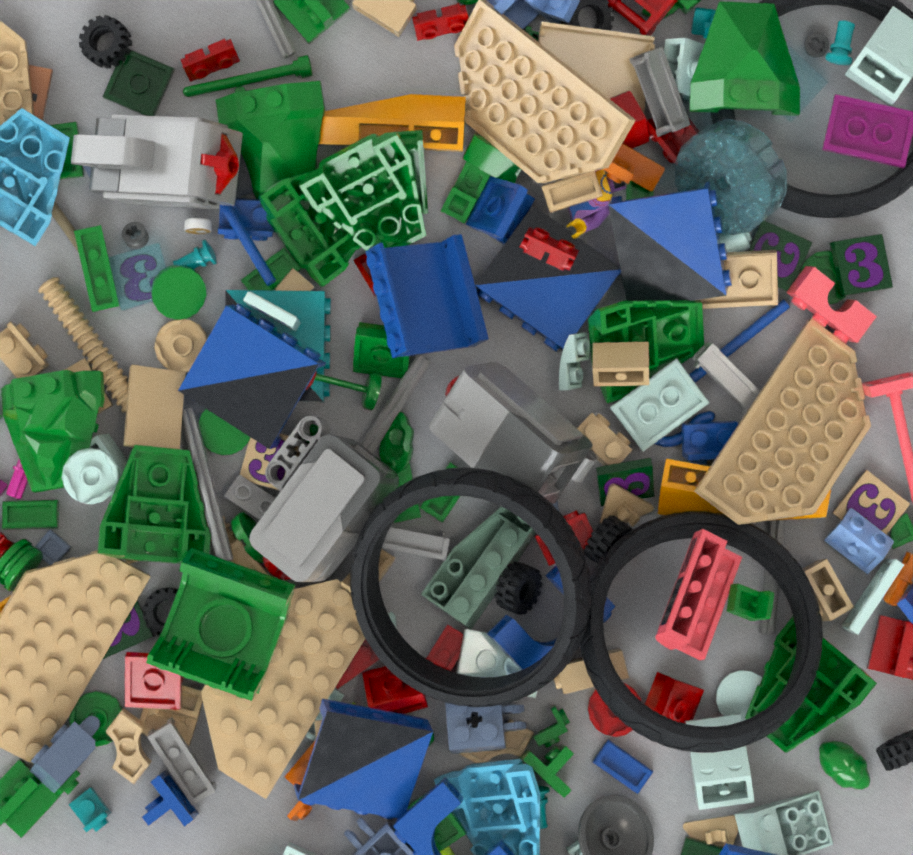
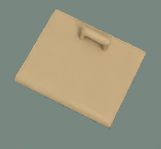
M541 22L538 42L606 97L612 98L630 90L644 113L646 98L635 68L629 59L655 49V44H653L654 36Z

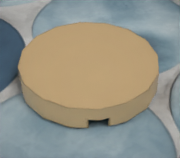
M191 320L169 321L160 328L156 337L154 349L157 359L169 370L188 373L208 336L199 324Z

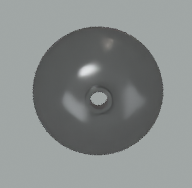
M607 795L594 800L584 810L578 826V841L583 855H652L654 833L648 816L636 802L621 795ZM605 836L609 838V844L606 843Z

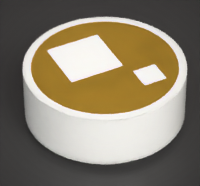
M188 218L184 221V231L189 234H209L212 232V221L206 218Z

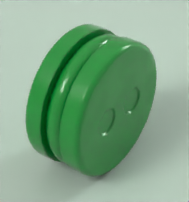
M21 539L5 552L0 559V583L5 585L4 588L9 592L14 591L24 572L39 566L43 558L42 551L35 548L27 539Z

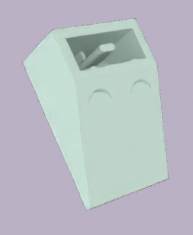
M894 6L845 73L847 77L889 106L897 100L913 77V19Z
M739 713L685 722L688 725L717 727L738 723L742 719ZM746 746L714 753L690 752L695 798L699 810L754 803Z
M819 791L768 803L734 814L742 846L745 848L777 855H805L833 845Z

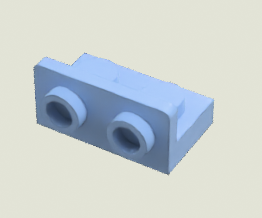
M852 508L846 512L843 519L824 539L826 543L866 574L885 558L894 543L889 536Z

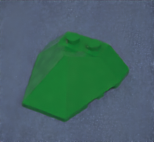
M719 1L703 50L700 53L697 67L690 82L689 112L717 113L720 109L766 110L771 111V115L799 116L800 85L775 4Z
M321 81L280 84L236 92L215 100L219 123L227 125L229 129L243 133L241 154L249 171L253 194L256 199H259L262 193L280 180L316 170L318 143H320L321 138L320 130L322 118L325 114Z
M700 300L621 301L597 309L588 318L592 367L593 343L649 342V379L675 359H678L681 364L684 363L704 345L703 308ZM600 386L607 404L624 398L639 387Z
M143 445L133 446L100 523L97 554L118 559L181 564L190 548L207 554L210 553L211 534L206 524L204 506L200 499L190 450Z
M793 616L776 636L773 644L775 645L770 660L765 664V673L760 685L756 687L745 719L759 714L772 705L789 680L795 661L797 643ZM824 637L819 667L808 695L788 721L784 722L776 731L766 736L785 753H788L858 707L877 684L862 668Z

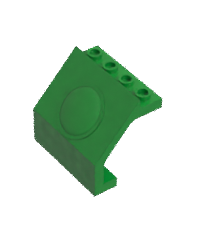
M190 548L180 565L179 571L183 572L173 605L160 637L148 654L146 663L181 675L186 679H192L212 688L236 695L239 698L252 701L256 693L259 694L286 623L295 585Z

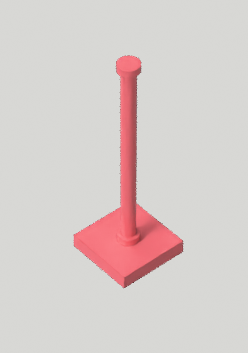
M913 371L864 382L862 386L865 396L876 397L886 394V397L890 398L913 503V451L900 395L903 394L902 390L913 388Z

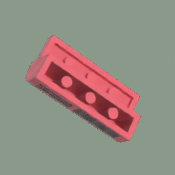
M704 529L695 532L655 636L656 640L666 648L680 650L700 661L706 658L729 595L730 585L733 584L742 559L741 556L725 549L726 540Z

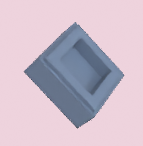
M50 529L35 548L42 551V559L46 563L53 565V563L61 561L72 546Z

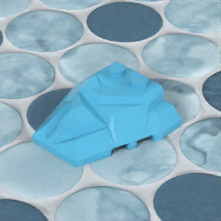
M21 108L0 125V226L36 246L51 221L70 138Z
M520 759L474 763L467 765L460 771H452L434 779L435 785H437L446 777L464 797L462 803L453 810V813L467 831L466 835L473 845L470 849L473 855H484L501 839L515 855H540V791L531 766L523 764Z

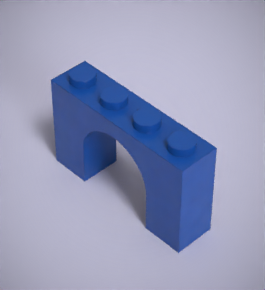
M555 565L545 576L564 595L557 565ZM608 597L604 606L603 623L611 617V611L616 607ZM505 615L487 633L520 670L533 665L543 658L552 649L557 639L546 642L535 641L508 615Z
M444 777L395 821L393 825L396 829L394 831L395 835L402 843L405 844L407 842L414 849V855H442L435 843V828L462 803L464 797ZM501 839L484 855L515 854Z

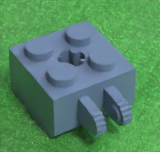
M445 703L448 744L451 754L506 749L505 732L526 729V722L504 723L503 716L505 714L523 713L525 711L524 705L469 707ZM474 716H478L479 719L483 718V722H479L477 728H473L472 724H469V721Z
M88 716L80 725L75 721L70 727L64 724L50 740L53 745L49 748L45 744L31 760L34 766L30 772L53 793L66 782L94 751L95 740L92 736L100 727L98 717Z
M360 817L357 820L358 826L370 837L364 844L353 831L347 829L344 832L348 840L357 848L352 855H414V849L407 842L404 844L397 838L394 833L396 829L389 821L378 831H375Z

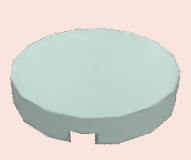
M93 448L78 450L71 455L63 466L62 481L66 491L73 499L85 504L100 503L110 497L115 490L114 488L119 478L117 465L113 459L100 449Z
M747 670L734 671L726 675L716 689V703L719 712L723 716L740 713L742 721L746 720L747 710L757 685L759 686L762 677Z

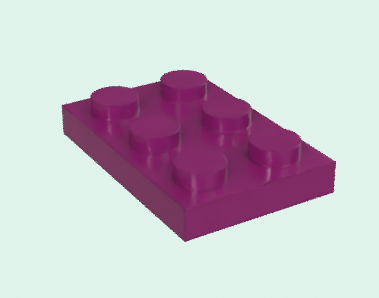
M835 94L822 150L904 168L913 134V111Z

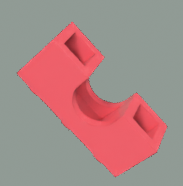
M805 266L786 292L793 297L791 302L803 311L807 308L814 314L812 316L813 320L823 327H826V325L834 330L833 335L842 342L858 343L877 316L857 300L847 299L838 310L834 311L828 304V293L835 283L815 267Z

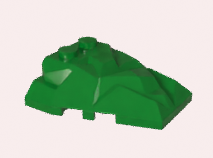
M388 132L380 136L377 134L368 135L323 159L319 163V168L310 172L299 183V187L312 207L317 212H323L332 219L333 224L340 229L342 227L352 235V240L366 251L379 243H383L384 248L408 246L427 236L411 155L397 132Z
M309 171L280 180L262 193L259 199L267 213V221L296 263L302 269H306L311 278L321 287H324L345 271L350 264L348 261L361 246L353 241L352 235L342 227L340 229L333 224V220L323 212H317L312 207L299 187V183L312 172Z
M55 371L11 380V384L1 388L3 418L32 492L64 488L62 472L66 461L78 450L90 448L92 435L98 431L99 424H96L99 407L103 408L105 401L104 378L101 371Z

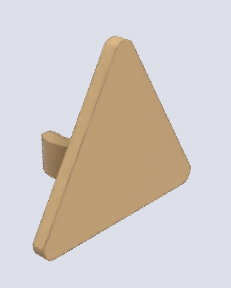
M611 484L606 496L600 524L608 516L614 515L625 523L629 522L630 526L633 527L640 520L641 516L652 512L654 507L651 503L622 487Z
M735 815L685 822L683 824V829L690 837L705 841L707 844H716L722 847L726 843L733 845L739 831Z

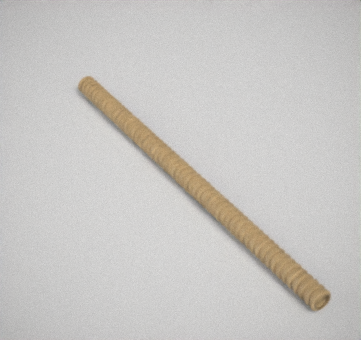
M59 277L47 280L39 287L38 292L40 294L43 293V299L49 301L48 306L54 308L53 313L55 315L58 314L60 322L63 321V328L69 330L67 332L68 335H72V341L78 343L77 348L83 350L82 355L88 357L87 362L89 364L92 363L93 371L103 372L104 385L108 386L106 390L113 393L111 397L117 399L116 404L118 406L121 405V411L125 413L128 394L127 375L123 376V369H119L117 367L119 365L118 362L112 360L114 356L107 353L109 349L103 347L104 342L102 340H98V333L94 334L93 326L89 327V320L84 319V313L78 311L80 307L73 304L75 300L69 298L70 293L68 291H64L65 286L59 283ZM223 516L229 543L232 545L237 541L233 530L231 531L229 528L231 526L230 523L226 524V518Z

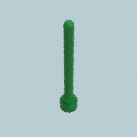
M309 55L297 57L298 60H294L293 64L187 86L183 89V95L192 97L290 75L301 76L302 78L312 77L313 72Z

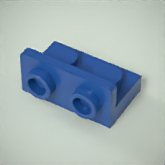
M237 198L235 206L232 207L251 236V239L266 241L268 237H273L275 231L266 219L267 213L262 207L260 199ZM220 208L218 234H223L225 239H239Z
M738 422L683 423L682 456L691 461V463L699 465L707 464V460L716 459L738 426Z

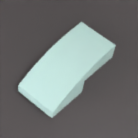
M587 332L571 334L567 338L560 361L559 390H572L582 387L583 371L580 367V361L589 360L591 349Z

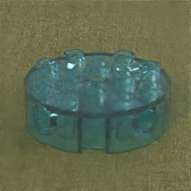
M726 119L706 126L680 148L675 162V185L678 192L704 188L705 182H710L711 190H716L718 206H715L714 210L715 216L721 217L723 233L737 235L752 231L780 208L787 192V171L782 158L778 159L776 152L772 149L771 145L773 143L763 132L746 122Z

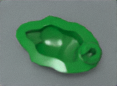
M403 412L397 414L380 442L379 448L381 461L396 473L408 466L414 450L412 444L414 429L410 425L407 415Z
M839 741L824 742L820 745L819 759L826 775L832 777L842 788L863 790L869 787L870 775L867 770V762L859 753L854 751L852 746Z

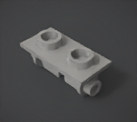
M240 474L224 495L226 499L258 520L262 518L276 499Z

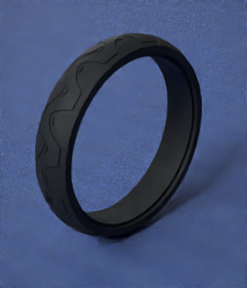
M762 0L759 2L775 4L778 17L804 7L838 5L865 12L881 22L894 6L913 19V12L898 0ZM720 109L717 113L710 112L718 144L734 172L756 194L782 209L818 218L855 216L890 203L913 186L912 150L904 168H899L883 182L858 192L830 195L808 192L793 187L772 175L753 156L740 134L734 109Z
M460 467L437 470L416 477L399 486L395 491L389 493L370 514L360 532L354 548L355 554L352 556L350 570L352 604L354 610H356L355 615L359 626L371 649L394 675L410 687L431 698L459 706L492 707L504 705L527 697L550 683L570 663L576 650H578L585 634L591 607V581L585 554L578 538L574 536L573 529L563 515L551 502L525 483L510 476L480 468ZM443 496H468L495 503L511 511L526 522L548 547L555 560L562 581L564 593L563 620L559 635L552 649L533 665L519 672L498 677H472L457 674L432 663L414 650L391 621L382 599L379 584V560L382 545L387 532L399 514L429 499Z
M706 511L672 513L650 520L628 532L603 555L590 576V614L585 634L580 644L582 657L587 673L601 699L624 724L631 727L636 733L653 742L681 751L714 753L733 750L750 745L776 731L798 710L808 695L816 677L822 653L823 629L819 604L807 575L796 559L793 558L791 553L782 544L762 529L751 523L738 525L721 513ZM701 529L726 540L727 545L746 553L771 574L787 598L796 627L797 643L793 669L784 690L777 700L767 709L749 719L717 727H703L677 722L664 717L642 703L627 688L616 672L606 647L603 626L604 606L611 583L630 560L660 543L678 539H692L694 533Z

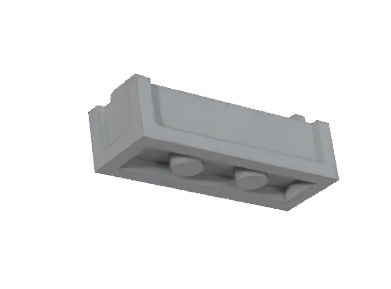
M663 47L630 58V63L635 68L654 120L657 137L691 125Z
M706 342L691 357L696 362L693 366L695 368L701 366L743 409L740 414L744 416L760 393V390L713 343Z
M390 527L382 548L446 561L450 539L445 538L446 532H443L442 537Z
M171 717L167 720V724L157 730L151 729L148 732L147 738L191 805H194L214 793L217 785L215 781L211 782L175 727V720Z

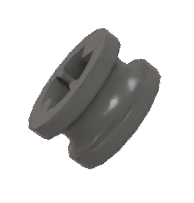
M821 33L811 34L805 41V51L814 58L824 56L829 49L827 37ZM812 39H817L818 43H823L824 48H820V53H816L815 49H810L809 44L813 43Z
M131 222L122 230V238L130 249H141L149 241V234L140 222ZM134 233H140L139 236L136 235L137 238L131 239V236H135Z

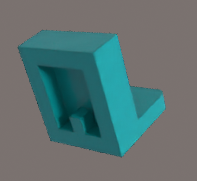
M695 8L691 33L703 35V38H707L716 10Z
M92 787L68 804L85 826L83 828L85 832L92 828L97 832L109 822L106 817L112 813Z

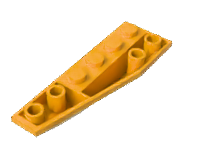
M409 94L325 111L322 118L321 138L318 145L349 146L370 134L380 136L388 132L422 130L424 150L463 152L466 97Z
M666 459L657 514L669 515L687 511H706L723 514L694 492L710 466ZM831 490L815 513L776 520L826 517Z

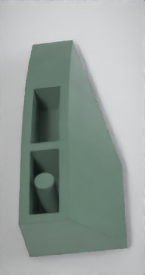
M500 507L452 549L446 561L442 563L421 595L463 626L472 629L498 592L495 589L496 585H499V576L502 577L503 575L502 571L508 569L510 563L513 564V562L519 561L536 532L520 517Z

